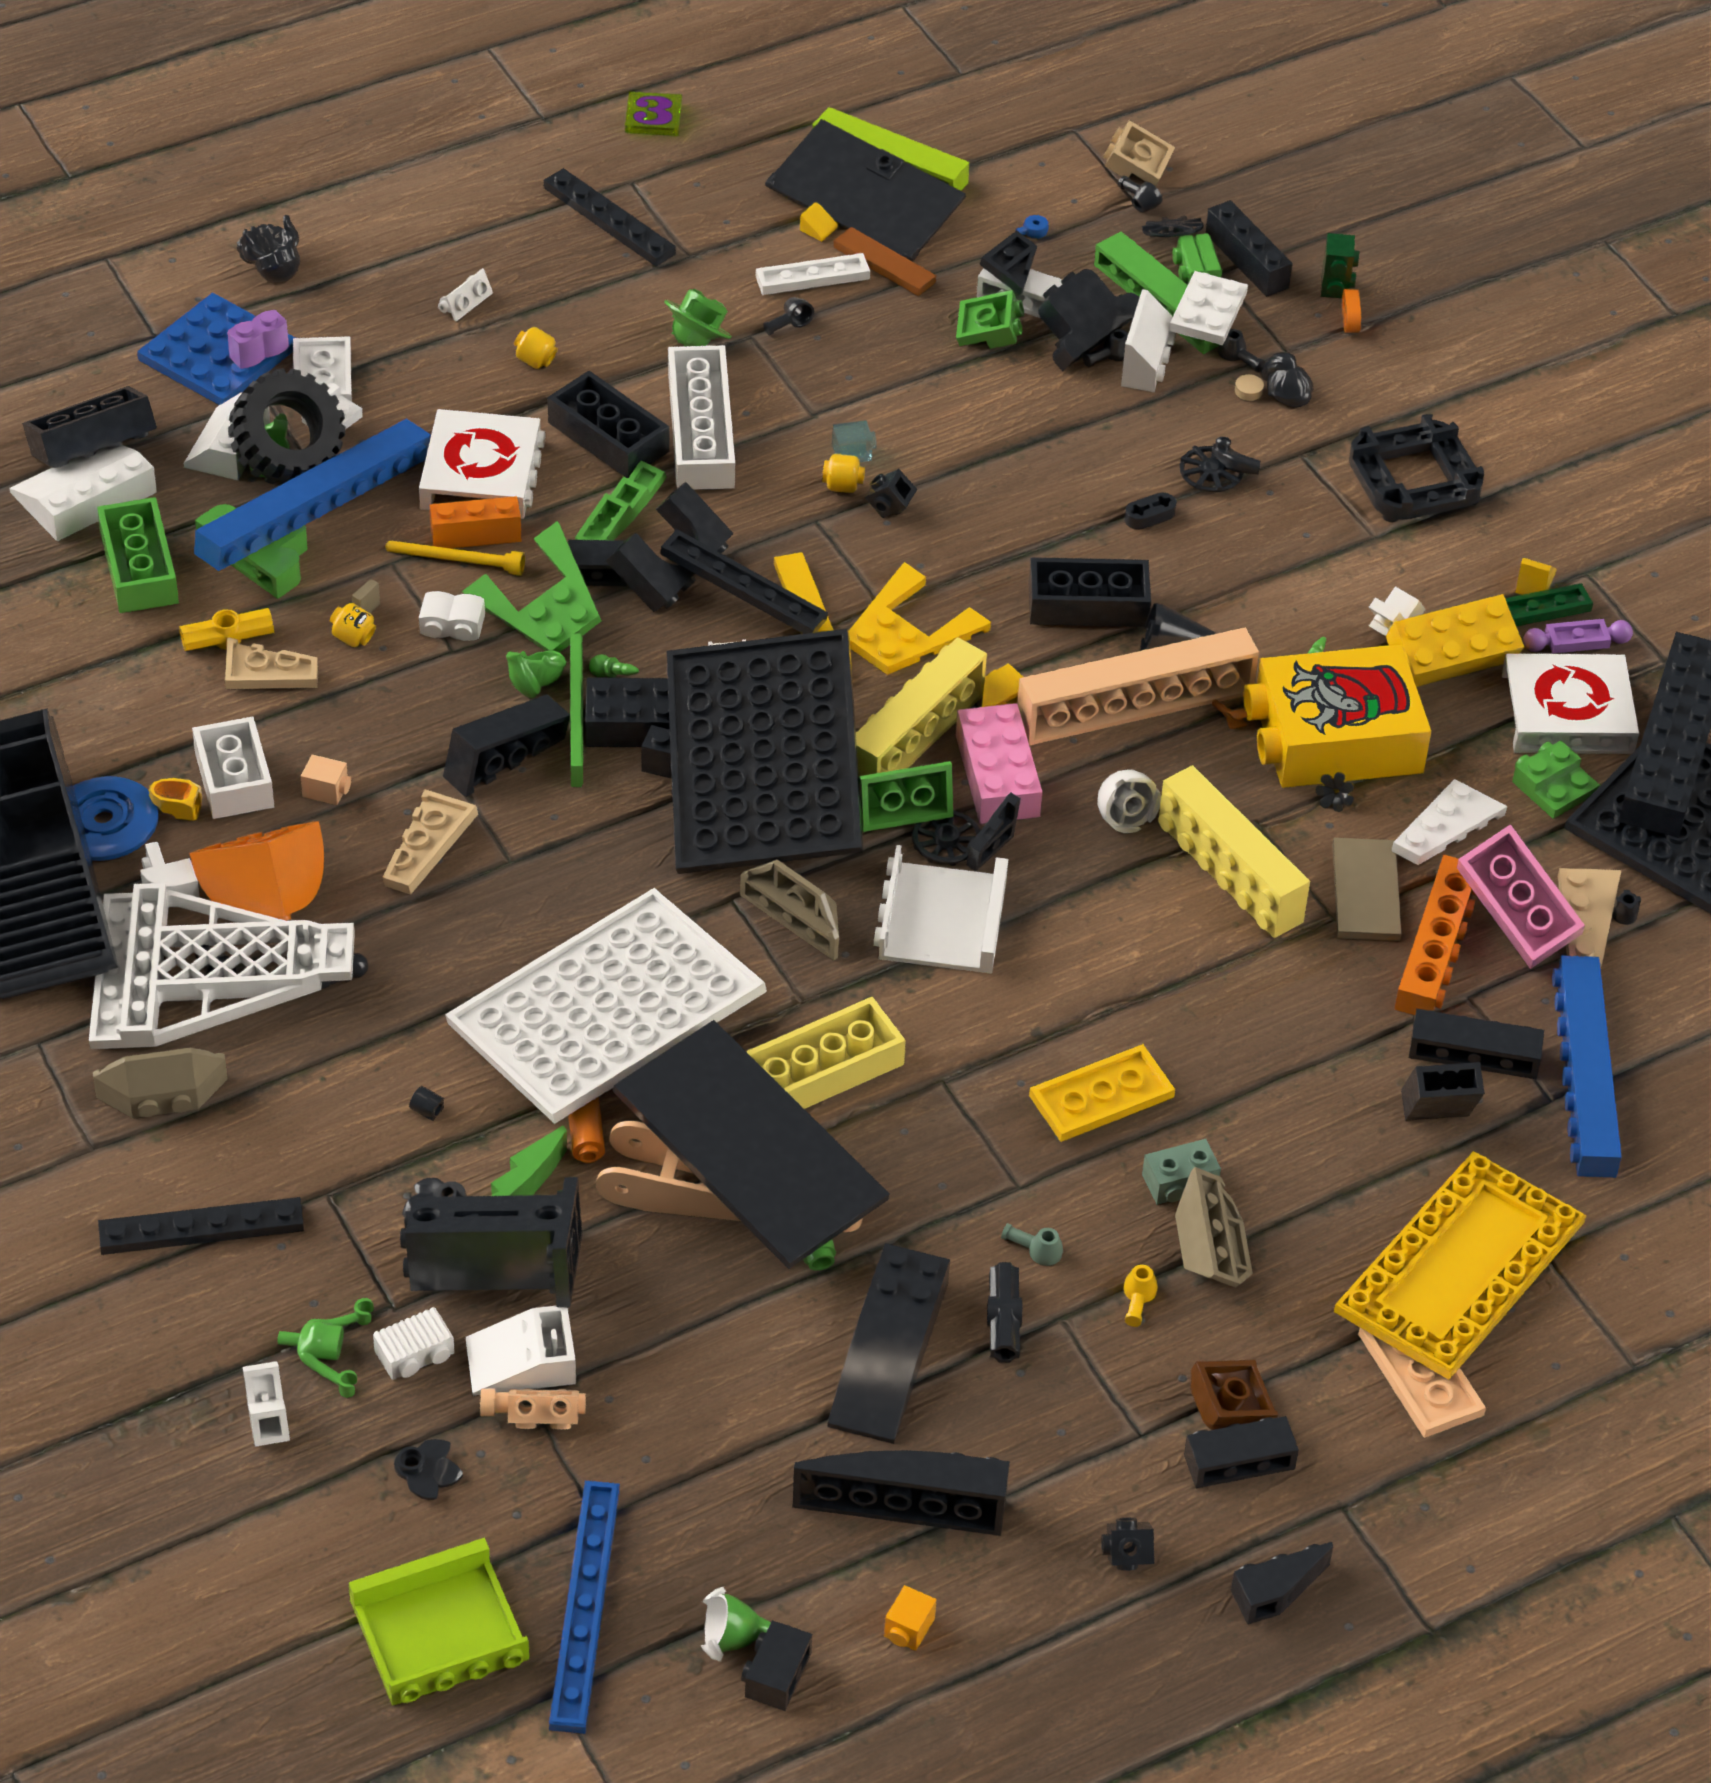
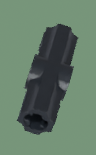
M999 1262L997 1265L990 1267L989 1272L990 1297H988L987 1327H990V1357L995 1358L1001 1363H1010L1012 1360L1019 1358L1020 1328L1022 1327L1023 1303L1022 1298L1019 1297V1268L1013 1266L1011 1262Z

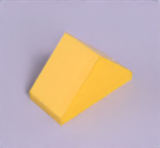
M1523 558L1515 593L1524 595L1549 590L1557 569L1550 565Z

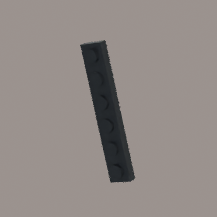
M562 168L543 180L545 190L657 267L676 255V246L566 169Z
M678 529L661 546L660 555L803 634L817 632L827 620L828 612Z
M300 1197L98 1220L101 1255L304 1232Z

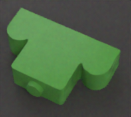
M227 504L213 507L195 519L196 530L236 508ZM304 525L279 540L259 549L257 552L237 561L235 564H231V566L279 599L300 583L299 556L308 549L306 526Z

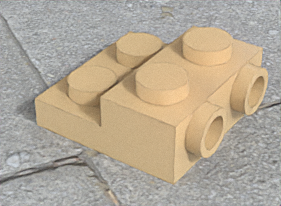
M1129 120L1123 129L1118 127L1111 141L1115 145L1110 143L1103 157L1107 161L1104 166L1120 176L1129 177L1133 173L1142 180L1156 186L1175 147Z

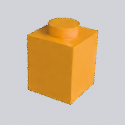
M904 1585L885 1617L884 1637L897 1646H906L916 1651L935 1619L937 1599Z

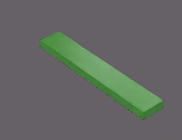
M570 634L571 787H582L583 643L581 634Z

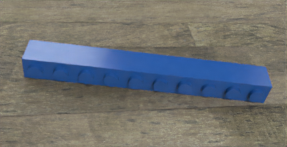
M406 418L195 530L194 554L218 571L231 564H235L244 557L257 552L259 549L320 518L372 488L383 484L385 481L405 472L409 468L424 462L431 434Z

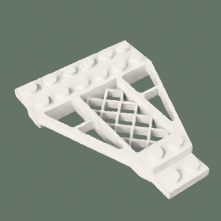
M166 883L134 884L133 893L104 894L103 907L119 968L95 976L89 1034L90 1048L156 1047L319 991L322 988V981L352 980L355 938L354 923L319 924L308 920L285 921L167 890ZM170 906H177L210 915L209 924L167 926L168 908ZM222 918L237 923L217 924V919ZM265 943H279V944H277L275 947H273V948L271 949V948H270L269 946H267ZM205 944L214 947L206 951L201 946ZM238 944H247L240 950L233 946ZM169 947H182L176 953L169 949ZM256 950H260L264 955L255 962L248 957ZM286 950H288L287 960L281 956ZM227 951L232 956L222 963L216 959L217 956ZM193 952L200 956L191 964L184 960ZM274 961L279 967L269 973L264 967ZM241 962L247 968L237 975L231 969ZM207 964L215 968L206 976L199 972ZM176 965L183 969L174 977L167 973ZM249 998L210 1012V1003L215 999ZM203 1000L202 1014L200 1016L157 1029L159 1006L162 1002Z

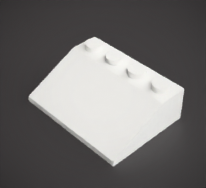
M123 445L111 449L104 447L95 450L96 454L87 458H79L78 456L70 459L69 463L65 466L52 467L9 489L10 493L56 541H59L98 522L97 506L145 499L157 493L154 467L134 449Z

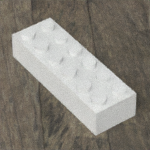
M725 345L668 347V377L677 488L685 482L693 490L735 488V455Z

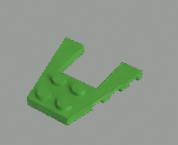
M556 521L533 539L565 577L519 612L487 574H484L462 592L463 594L484 598L486 612L495 615L504 621L507 626L513 630L516 629L543 650L560 653L570 645V634H581L583 636L602 620L558 521Z

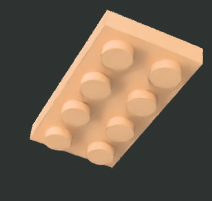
M1359 1328L1358 1335L1424 1438L1484 1416L1486 1407L1460 1368L1448 1380L1369 1332Z

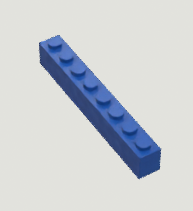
M1561 955L1559 967L1553 969L1552 985L1553 987H1558V992L1555 995V1011L1560 1012L1561 1017L1558 1018L1557 1034L1558 1036H1563V1042L1560 1044V1060L1566 1063V1067L1563 1068L1562 1083L1563 1086H1568V1092L1565 1095V1110L1571 1112V1117L1568 1119L1567 1131L1568 1137H1573L1574 1141L1570 1148L1571 1163H1576L1577 1176L1617 1178L1622 1156L1599 957Z

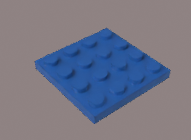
M212 292L138 350L137 356L138 360L212 402L221 405L243 392L260 375L269 372L293 352V338L295 337L288 334L289 347L284 352L276 356L265 357L260 363L252 367L240 369L230 358L227 332L241 322L252 321L256 316Z

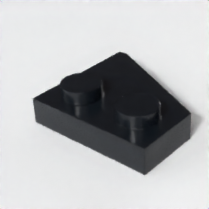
M1016 230L981 258L980 265L1020 296L1023 293L1038 246Z
M1012 792L1007 795L979 834L974 836L967 846L968 857L966 865L975 872L1014 837L1021 798Z

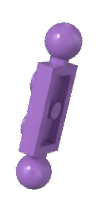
M1604 619L1546 624L1545 633L1537 628L1528 630L1524 634L1523 644L1531 652L1541 651L1546 645L1550 646L1552 653L1610 648L1611 639L1618 644L1628 642L1633 635V629L1624 620L1615 621L1610 627H1606Z

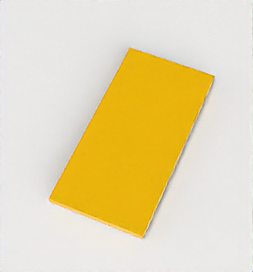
M1473 1151L1335 1304L1334 1312L1450 1380L1584 1224L1586 1215Z

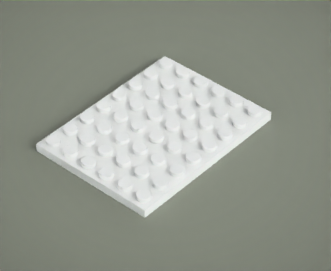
M653 888L445 1014L447 1023L555 1124L607 1092L616 1083L713 1020L719 1022L764 994L767 990L763 980Z

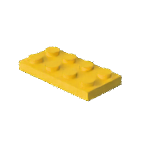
M1144 1044L1033 1086L1029 1092V1097L1060 1142L1157 1105L1175 1096V1088Z

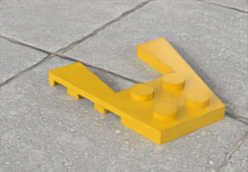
M904 562L849 630L850 648L882 672L889 675L919 662L921 656L928 653L938 654L945 645H950L957 637L968 641L971 640V636L980 631L984 633L991 630V622L969 607L932 635L927 636L892 611V609L926 586V577Z

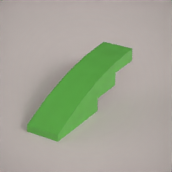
M640 461L630 477H623L611 495L605 493L575 536V540L616 539L637 517L667 478L665 471Z
M561 1126L510 1158V1171L491 1182L492 1196L533 1195L552 1174L566 1153L567 1129Z

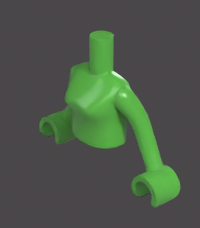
M361 1298L355 1302L354 1313L333 1319H311L303 1326L300 1333L279 1331L278 1345L297 1346V1353L305 1365L337 1384L341 1396L345 1398L352 1397L355 1394V1387L352 1384L358 1382L356 1373L351 1370H345L339 1374L318 1359H339L344 1337L343 1326L355 1322L363 1326L368 1325L372 1320L369 1312L374 1310L373 1302L368 1298Z

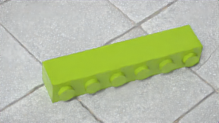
M828 107L813 123L812 129L823 119L879 149H884L903 159L904 162L960 191L968 184L969 162Z

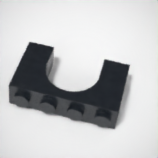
M687 482L674 490L656 508L657 512L674 530H680L721 554L729 547L726 541L734 533ZM634 533L605 560L653 612L662 606L668 609L679 599L676 593L680 589L684 592L696 581L693 577L695 573L680 565L670 564L662 560L637 533Z

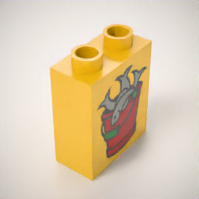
M1402 644L1260 658L1257 683L1246 684L1244 687V708L1249 721L1261 720L1263 728H1259L1257 733L1259 759L1262 765H1275L1281 788L1323 784L1321 782L1323 775L1329 774L1334 778L1338 772L1345 774V781L1424 773L1432 731Z

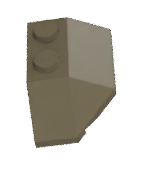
M779 860L755 867L741 874L740 896L833 961L838 958L839 930L837 904L829 895Z
M196 1048L126 1056L108 1064L104 1069H98L93 1072L96 1098L131 1118L152 1117L154 1115L182 1113L199 1109L228 1080L225 1054H214L207 1050Z
M1195 1167L1190 1172L1175 1214L1184 1269L1237 1287L1253 1274L1243 1219L1233 1199L1224 1190L1225 1184L1222 1178Z

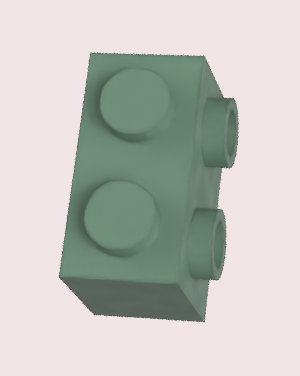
M1203 1139L1145 1154L1142 1176L1158 1205L1166 1202H1176L1181 1199L1190 1172L1195 1167L1220 1176L1221 1167L1207 1140Z

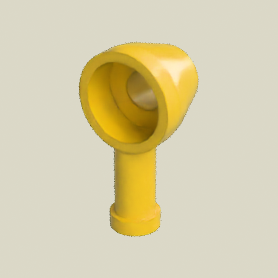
M1146 1265L1135 1266L1124 1282V1293L1131 1300L1128 1313L1125 1316V1323L1132 1327L1141 1325L1144 1303L1153 1300L1157 1294L1158 1284L1152 1269Z

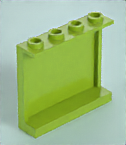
M485 1538L349 1582L350 1602L392 1706L402 1702H413L420 1696L435 1691H446L455 1684L470 1679L478 1680L491 1672L503 1668H514L523 1661L529 1660V1640L527 1636L522 1637L490 1563L489 1547Z

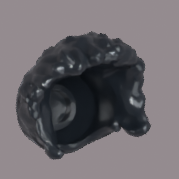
M284 215L283 217L284 228L274 226L273 224H261L258 227L252 226L250 231L244 229L242 237L237 241V251L241 259L248 264H254L258 273L268 282H286L293 278L299 269L300 255L296 248L299 243V234L292 224L289 215Z

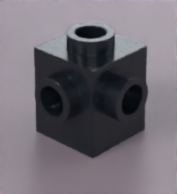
M897 469L886 475L881 473L874 477L869 484L871 487L864 498L884 518L893 513L898 515L903 512L916 493L917 488L900 469Z
M1133 1517L1117 1518L1116 1523H1107V1534L1101 1535L1102 1555H1107L1111 1565L1117 1566L1118 1570L1123 1571L1136 1570L1138 1565L1154 1564L1153 1527L1149 1522H1137V1519Z

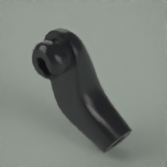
M1221 436L1216 439V445L1212 447V452L1225 467L1234 472L1259 474L1260 460L1233 450L1230 447L1231 440L1228 437Z

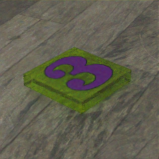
M629 92L625 133L679 136L682 94Z

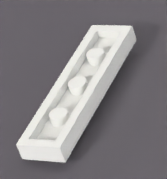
M860 253L756 269V279L762 295L868 280L870 279V269L864 254Z

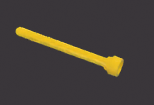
M388 541L385 545L386 550L391 553L503 567L504 571H508L512 575L522 576L525 568V553L518 551L506 553L504 556L398 541Z

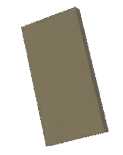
M1333 838L1337 938L1400 941L1401 918L1396 853L1392 852L1395 840Z

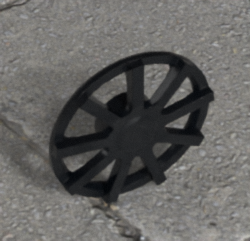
M1181 216L1178 219L1171 220L1167 217H1162V221H1147L1146 226H1142V232L1151 237L1184 236L1202 230L1204 223L1201 222L1199 217L1187 219V216Z
M1195 445L1192 447V450L1181 457L1179 466L1181 476L1190 486L1201 491H1227L1235 487L1244 475V473L1239 472L1238 477H1235L1225 471L1229 469L1216 459L1212 452L1213 446L1198 447ZM1203 452H1212L1211 457L1208 458ZM1196 454L1202 461L1190 457ZM1185 464L1199 466L1188 470L1184 469ZM1200 473L1201 477L1197 483L1188 478L1192 474ZM1223 476L1232 483L1222 487L1219 479ZM1205 480L1214 481L1216 488L1204 487L1202 485Z
M953 811V817L948 818V823L939 824L937 820L929 821L935 828V832L921 828L923 822L915 824L912 832L914 849L927 858V861L930 863L934 861L950 864V866H955L956 863L963 862L968 857L967 848L961 845L960 842L969 843L974 836H960V834L972 827L976 835L980 832L979 826L973 819L957 811ZM954 817H960L966 820L967 823L958 828L953 824ZM918 834L933 839L919 842ZM937 845V847L932 853L924 849L926 847ZM952 848H956L963 854L954 857ZM943 849L947 850L948 857L938 855Z

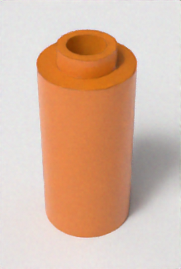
M599 1097L568 1115L572 1154L575 1159L584 1163L595 1162L605 1154Z

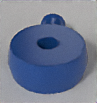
M1031 215L1025 219L1023 227L1016 228V230L1022 235L1026 234L1028 237L1037 239L1047 234L1049 224L1045 217Z

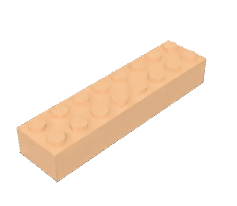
M1245 627L1019 678L1017 704L1029 746L1212 704L1214 699L1221 702L1243 697L1245 685L1255 684L1259 651Z

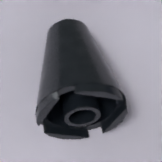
M1154 603L1144 626L1147 630L1145 638H1141L1139 651L1218 633L1164 604Z

